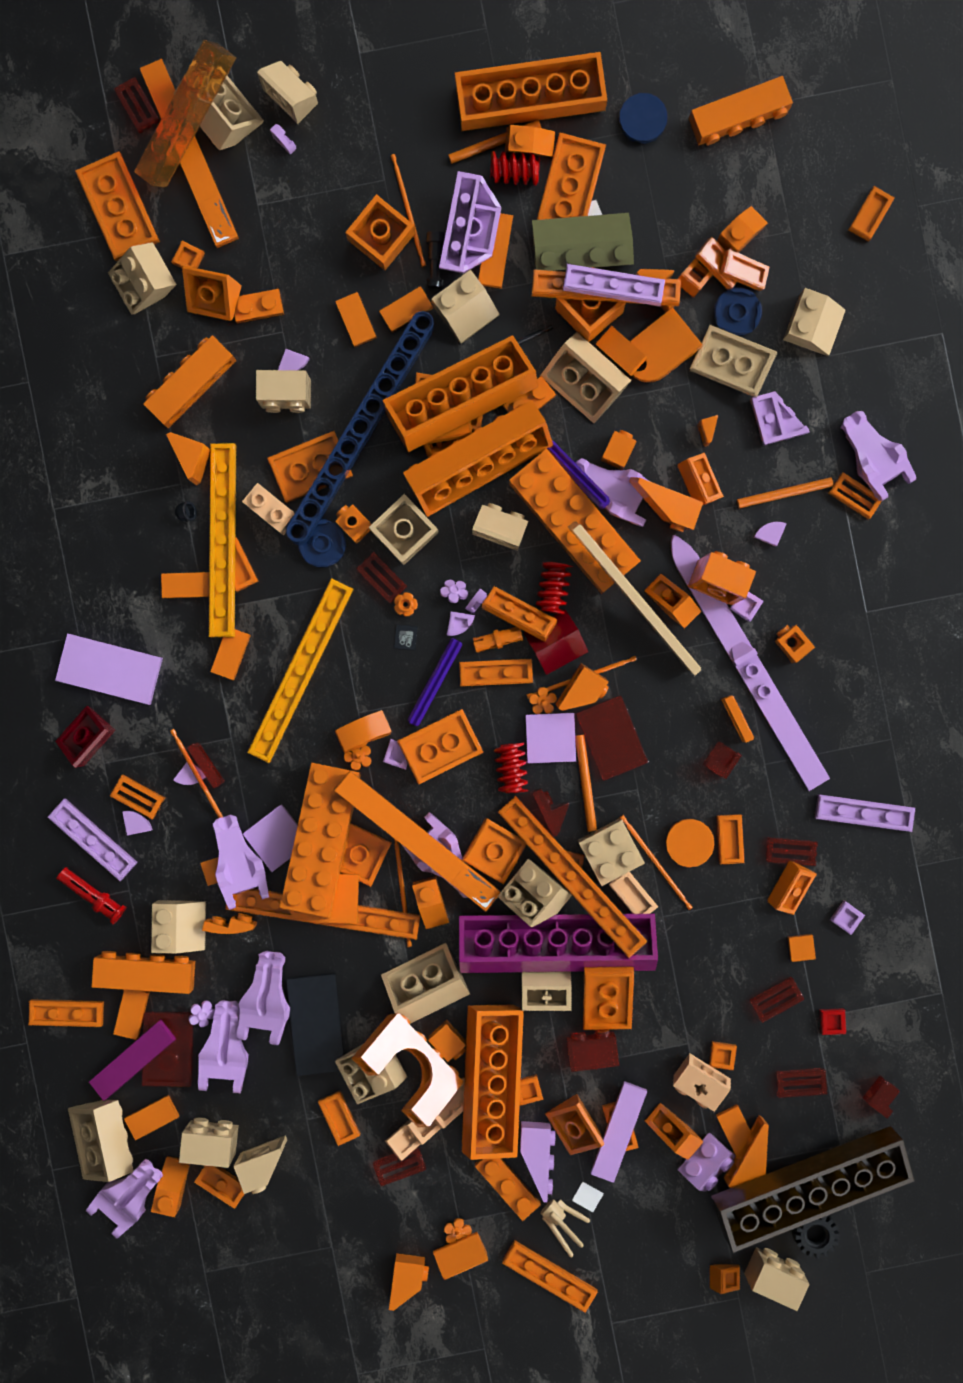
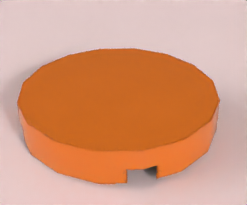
M683 819L673 824L665 840L666 850L671 859L685 867H696L705 863L712 855L714 849V836L709 827L695 819Z

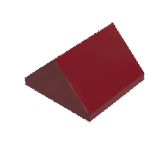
M564 610L565 614L553 616V618L557 619V624L545 642L527 632L523 633L546 675L589 652L577 626L566 610Z
M86 706L55 742L72 766L77 768L85 766L116 730L93 709Z

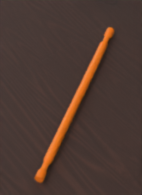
M392 154L390 156L394 163V170L408 220L415 225L400 170L396 162V156ZM415 227L416 234L413 237L421 259V266L425 267L426 262L423 258L422 248Z
M633 656L630 659L622 660L594 671L600 674L625 665L628 662H634L637 658ZM571 679L547 687L548 692L568 685ZM535 692V693L527 694V698L529 699V697H530L531 694H537V695H538V693Z
M174 729L170 730L217 817L223 818L185 747L177 737L176 731Z
M622 815L620 819L626 824L628 830L679 898L686 904L688 910H691L693 908L691 904L687 902L685 896L634 828L627 822L625 816Z
M395 839L394 846L402 909L404 913H408L400 847ZM407 938V947H412L411 940Z

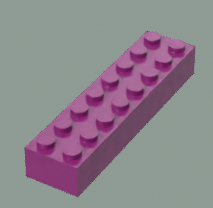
M590 914L554 915L534 927H530L518 915L459 916L460 973L584 971V967H634V971H656L658 951L655 914H623L647 940V943L630 958L626 956Z

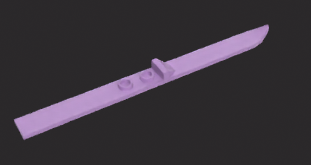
M673 535L671 538L672 558L677 570L688 586L696 563L700 558L689 544L678 536ZM689 588L808 791L829 780L827 772L728 605Z

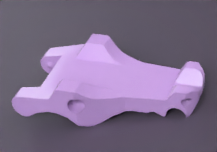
M856 411L843 420L841 429L844 430L846 438L855 451L858 476L869 485L879 501L888 498V493L883 485L901 473L908 484L916 480V475L902 444L891 442L879 435L867 421L863 411Z
M583 458L575 462L609 497L610 504L605 509L610 515L640 527L644 526L646 519L635 514L643 497L630 484L629 480L630 477L647 480L645 477L632 469L621 471L607 470L591 464Z
M429 812L424 817L427 823L432 826L427 833L462 859L456 835ZM404 847L421 871L442 877ZM453 886L462 895L463 898H467L465 894H463L460 890Z
M228 815L216 819L213 827L219 849V858L215 875L228 909L236 908V901L233 899L234 894L256 887L259 888V895L262 899L268 898L269 893L262 860L247 846L237 817Z
M265 951L258 954L259 961L256 965L253 983L239 1002L240 1013L237 1039L246 1040L250 1027L272 1031L269 1042L272 1045H279L290 1014V1007L285 1000L282 990V967L285 963V956L280 952Z
M221 1000L215 1005L211 1034L198 1055L199 1091H207L208 1079L215 1078L234 1080L233 1093L241 1094L249 1054L245 1050L242 1040L237 1039L240 1007L236 1001Z
M145 1159L127 1177L107 1182L86 1209V1212L92 1216L99 1208L118 1225L111 1234L116 1239L119 1238L146 1211L144 1207L146 1197L163 1176L162 1172L159 1169H155L152 1163Z

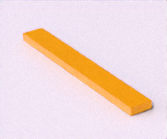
M234 443L210 444L209 637H235L236 444Z
M331 578L247 753L268 763L271 762L354 590L353 588Z

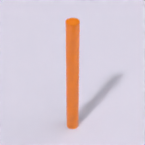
M539 120L523 125L541 128ZM506 132L448 154L451 164L506 143Z
M830 477L737 499V505L740 509L833 487V480Z
M576 735L575 742L587 831H597L585 736Z

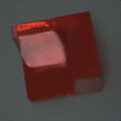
M717 742L703 763V766L721 778L727 779L742 755L723 743Z
M880 1075L863 1099L888 1119L893 1112L889 1105L899 1094V1090Z

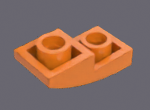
M382 710L355 720L335 731L344 753L364 747L368 742L388 736L392 732Z
M238 913V916L234 915L230 919V923H226L225 918L212 916V919L208 918L204 921L202 931L218 934L242 933L253 930L257 925V921H253L252 916Z

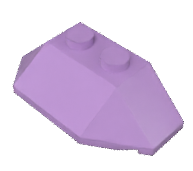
M460 171L457 173L439 269L465 273L492 257L501 206L484 178L480 175Z

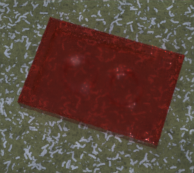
M621 695L576 713L603 781L648 763Z
M144 1012L143 1034L158 1021L162 1020L176 1040L143 1068L142 1086H192L193 1025L188 1020L189 1016L192 1015L191 1012Z

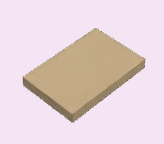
M710 325L702 341L703 347L698 350L690 371L757 398L777 355V351Z

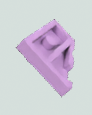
M775 391L750 399L763 446L810 432L809 428L799 421L793 410L783 403V399Z

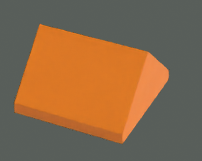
M184 266L182 272L187 312L231 321L234 317L242 285L227 274Z
M171 432L166 434L188 480L195 485L200 484L210 458V449L205 444Z
M577 1094L545 1114L570 1155L600 1148L604 1145L601 1132Z

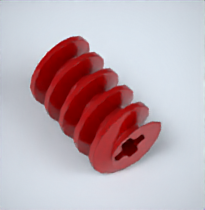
M492 151L490 178L493 176L495 183H499L502 176L505 184H508L510 177H513L514 184L517 185L520 178H522L524 185H527L529 179L532 178L534 186H537L540 156L538 161H536L535 155L531 153L529 159L526 160L525 154L521 153L517 160L515 153L511 152L509 159H507L505 152L502 151L500 157L497 158L495 151Z
M545 562L542 567L548 571L542 572L541 577L547 581L539 582V586L545 590L537 593L543 600L536 601L535 605L542 608L541 611L565 614L563 610L559 609V606L566 605L567 602L560 598L561 596L568 595V592L563 590L562 587L570 586V583L565 581L564 577L572 575L566 571V568L573 566L556 562Z
M524 743L500 745V747L494 750V753L501 754V757L495 759V762L502 764L501 767L496 769V772L503 774L502 777L497 779V782L504 783V786L498 788V791L503 793L529 791L522 788V786L528 784V780L521 779L522 776L527 774V771L520 769L521 766L526 764V761L519 759V757L525 755V751L518 750V747L523 746Z

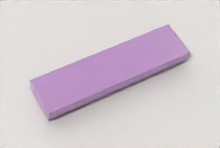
M567 264L563 291L661 306L665 280Z
M818 794L815 818L912 832L915 808Z
M63 799L48 816L54 824L119 881H122L138 863L67 799Z
M623 1081L603 1136L604 1145L598 1150L591 1169V1175L614 1183L647 1094V1089Z

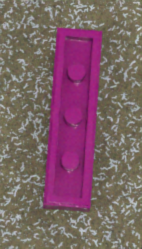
M162 1020L158 1021L89 1083L103 1101L107 1100L176 1040L175 1036Z

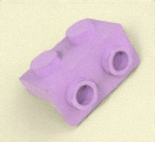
M711 1133L707 1134L701 1146L678 1169L687 1180L699 1191L703 1192L710 1191L716 1186L718 1176L722 1172H727L734 1164L733 1159L736 1156Z

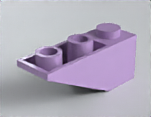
M521 1121L520 1152L543 1202H547L548 1194H552L553 1179H549V1170L554 1169V1155H550V1146H555V1131H551L550 1123Z

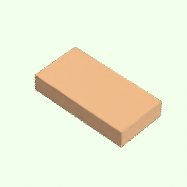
M630 872L609 883V886L632 914H650L658 907Z

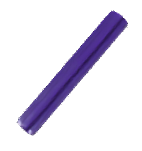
M552 440L553 446L547 449L574 482L600 509L610 504L609 497Z
M454 638L449 641L407 719L412 725H420L462 647L460 641Z

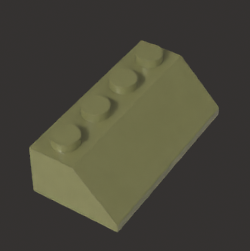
M629 213L532 220L535 270H566L567 264L589 268L634 264L633 237Z

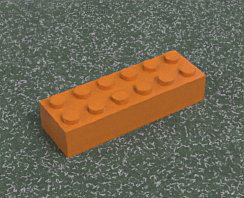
M601 52L455 72V86L462 131L605 111L607 105Z
M512 335L382 401L388 419L405 448L410 452L537 388L536 370Z
M530 400L527 403L520 404L515 410L506 415L497 417L490 424L476 429L467 437L456 440L444 450L433 453L421 463L412 465L403 474L428 517L542 453L545 449L552 447L553 442L545 419L533 400Z
M545 449L509 480V485L601 594L611 587L614 582L569 530L568 526L573 522L581 524L623 575L641 561L548 449Z
M311 763L280 908L327 918L331 917L354 806L334 789L350 770ZM351 771L359 778L361 777L360 772Z
M515 1005L468 1006L462 1152L470 1160L517 1157L524 1011Z

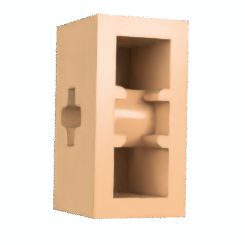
M257 483L242 501L282 535L287 532V526L295 513L260 484Z
M689 1053L674 1074L673 1086L680 1094L690 1096L701 1107L709 1108L715 1112L731 1090V1079Z

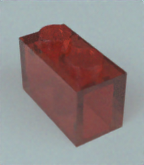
M609 1029L597 1030L592 1035H586L584 1032L573 1033L571 1037L566 1038L571 1072L619 1066L616 1036Z

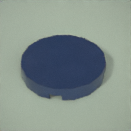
M638 93L630 96L620 110L619 125L622 133L634 142L649 143L656 140L663 133L667 124V110L664 103L658 97L649 93Z
M743 287L731 288L721 294L713 308V318L717 327L739 337L751 333L758 326L762 317L760 301H758V298L752 291Z
M321 519L309 540L305 544L298 545L301 556L309 564L316 567H330L343 557L346 550V538L342 529L336 523L327 519ZM303 528V530L301 531V533H300V535H299L298 538L303 537V535H304V533H305V529H304V528Z

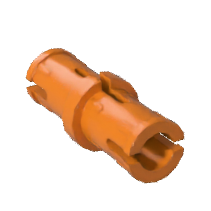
M518 627L502 631L497 629L493 631L494 633L473 638L477 653L496 647L500 649L503 648V645L523 641L521 629Z

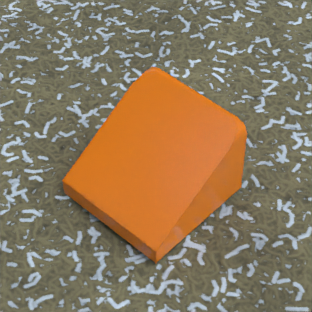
M718 415L702 419L697 425L703 446L705 447L712 442Z
M710 1265V1288L720 1294L740 1290V1265Z

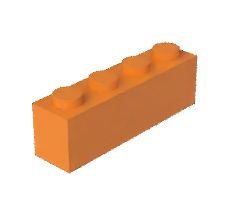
M783 76L693 109L688 119L698 145L704 143L711 145L718 142L720 137L725 135L732 137L741 133L746 127L756 128L763 125L765 120L773 117L777 120L786 116L793 101Z
M213 335L209 339L207 337L198 344V350L192 356L187 355L181 361V367L175 373L170 372L163 379L164 384L158 390L153 389L145 398L146 401L143 404L167 428L171 427L236 362L234 356Z
M102 951L93 960L92 988L190 994L194 990L195 961L189 960L188 956H174V959H165V955L151 954L150 958L140 957V953H126V956H117L114 951Z

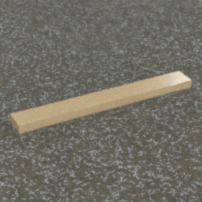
M577 522L568 526L569 530L687 670L693 675L699 673L701 667L582 525Z

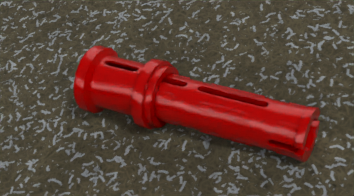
M67 867L56 878L92 904L93 911L96 913L100 912L109 918L110 923L113 925L127 908L125 905L120 906L112 900L110 894L100 893ZM73 881L76 882L77 884H79V885H80L81 887H83L85 890H87L88 893H86V892L83 891L81 888H79L77 885H75V884L73 883ZM106 906H109L111 909L114 910V912L109 910Z

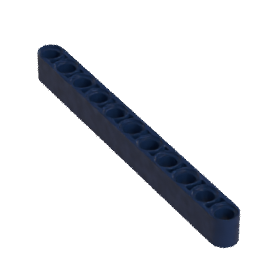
M420 311L412 317L286 529L287 535L294 544H305L311 537L386 412L382 400L398 392L432 335L433 318L428 312ZM419 321H426L429 323V327L421 330L417 328L416 324ZM408 341H413L417 344V347L414 350H406L404 344ZM395 362H402L405 365L401 371H395L391 366ZM383 382H388L392 385V389L388 392H383L379 389V386ZM370 403H377L380 406L379 410L375 413L367 411L366 408ZM363 423L368 428L365 433L359 434L354 431L355 426ZM346 444H352L355 447L354 452L350 455L342 452V447ZM333 465H340L343 468L339 475L334 476L329 473ZM322 485L330 488V492L326 496H319L317 494V489ZM307 507H316L317 514L314 517H306L304 512ZM303 527L305 529L303 537L294 538L292 536L293 529Z

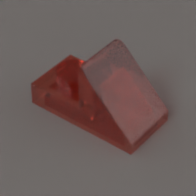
M541 788L532 791L533 796L552 836L555 837L560 831L569 802L551 809L550 805L553 804V801L548 791L543 792Z

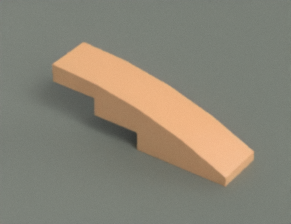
M462 1078L464 1083L429 1127H417L409 1120L385 1140L400 1161L420 1144L423 1145L440 1129H444L463 1112L465 1078Z

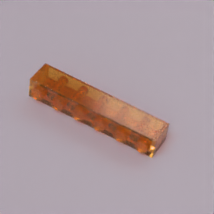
M203 40L134 171L152 186H168L237 58L218 43Z

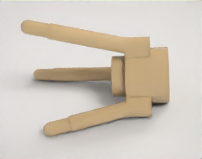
M552 1199L542 1209L540 1214L569 1257H573L572 1251L556 1226L559 1225L582 1248L584 1246L583 1243L563 1222L566 1216L564 1210L586 1223H589L590 1219L567 1206L561 1199L558 1202Z

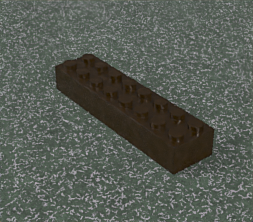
M889 1126L711 1197L723 1236L734 1253L914 1182L904 1141Z

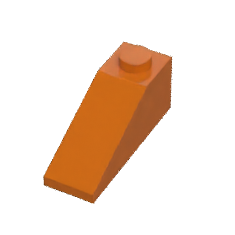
M630 477V484L663 521L671 524V529L679 532H684L685 529L694 530L703 502L645 479Z
M760 1115L757 1117L750 1130L751 1133L745 1144L749 1145V1148L744 1157L739 1156L737 1159L735 1156L734 1164L724 1176V1180L730 1188L766 1175L769 1125Z

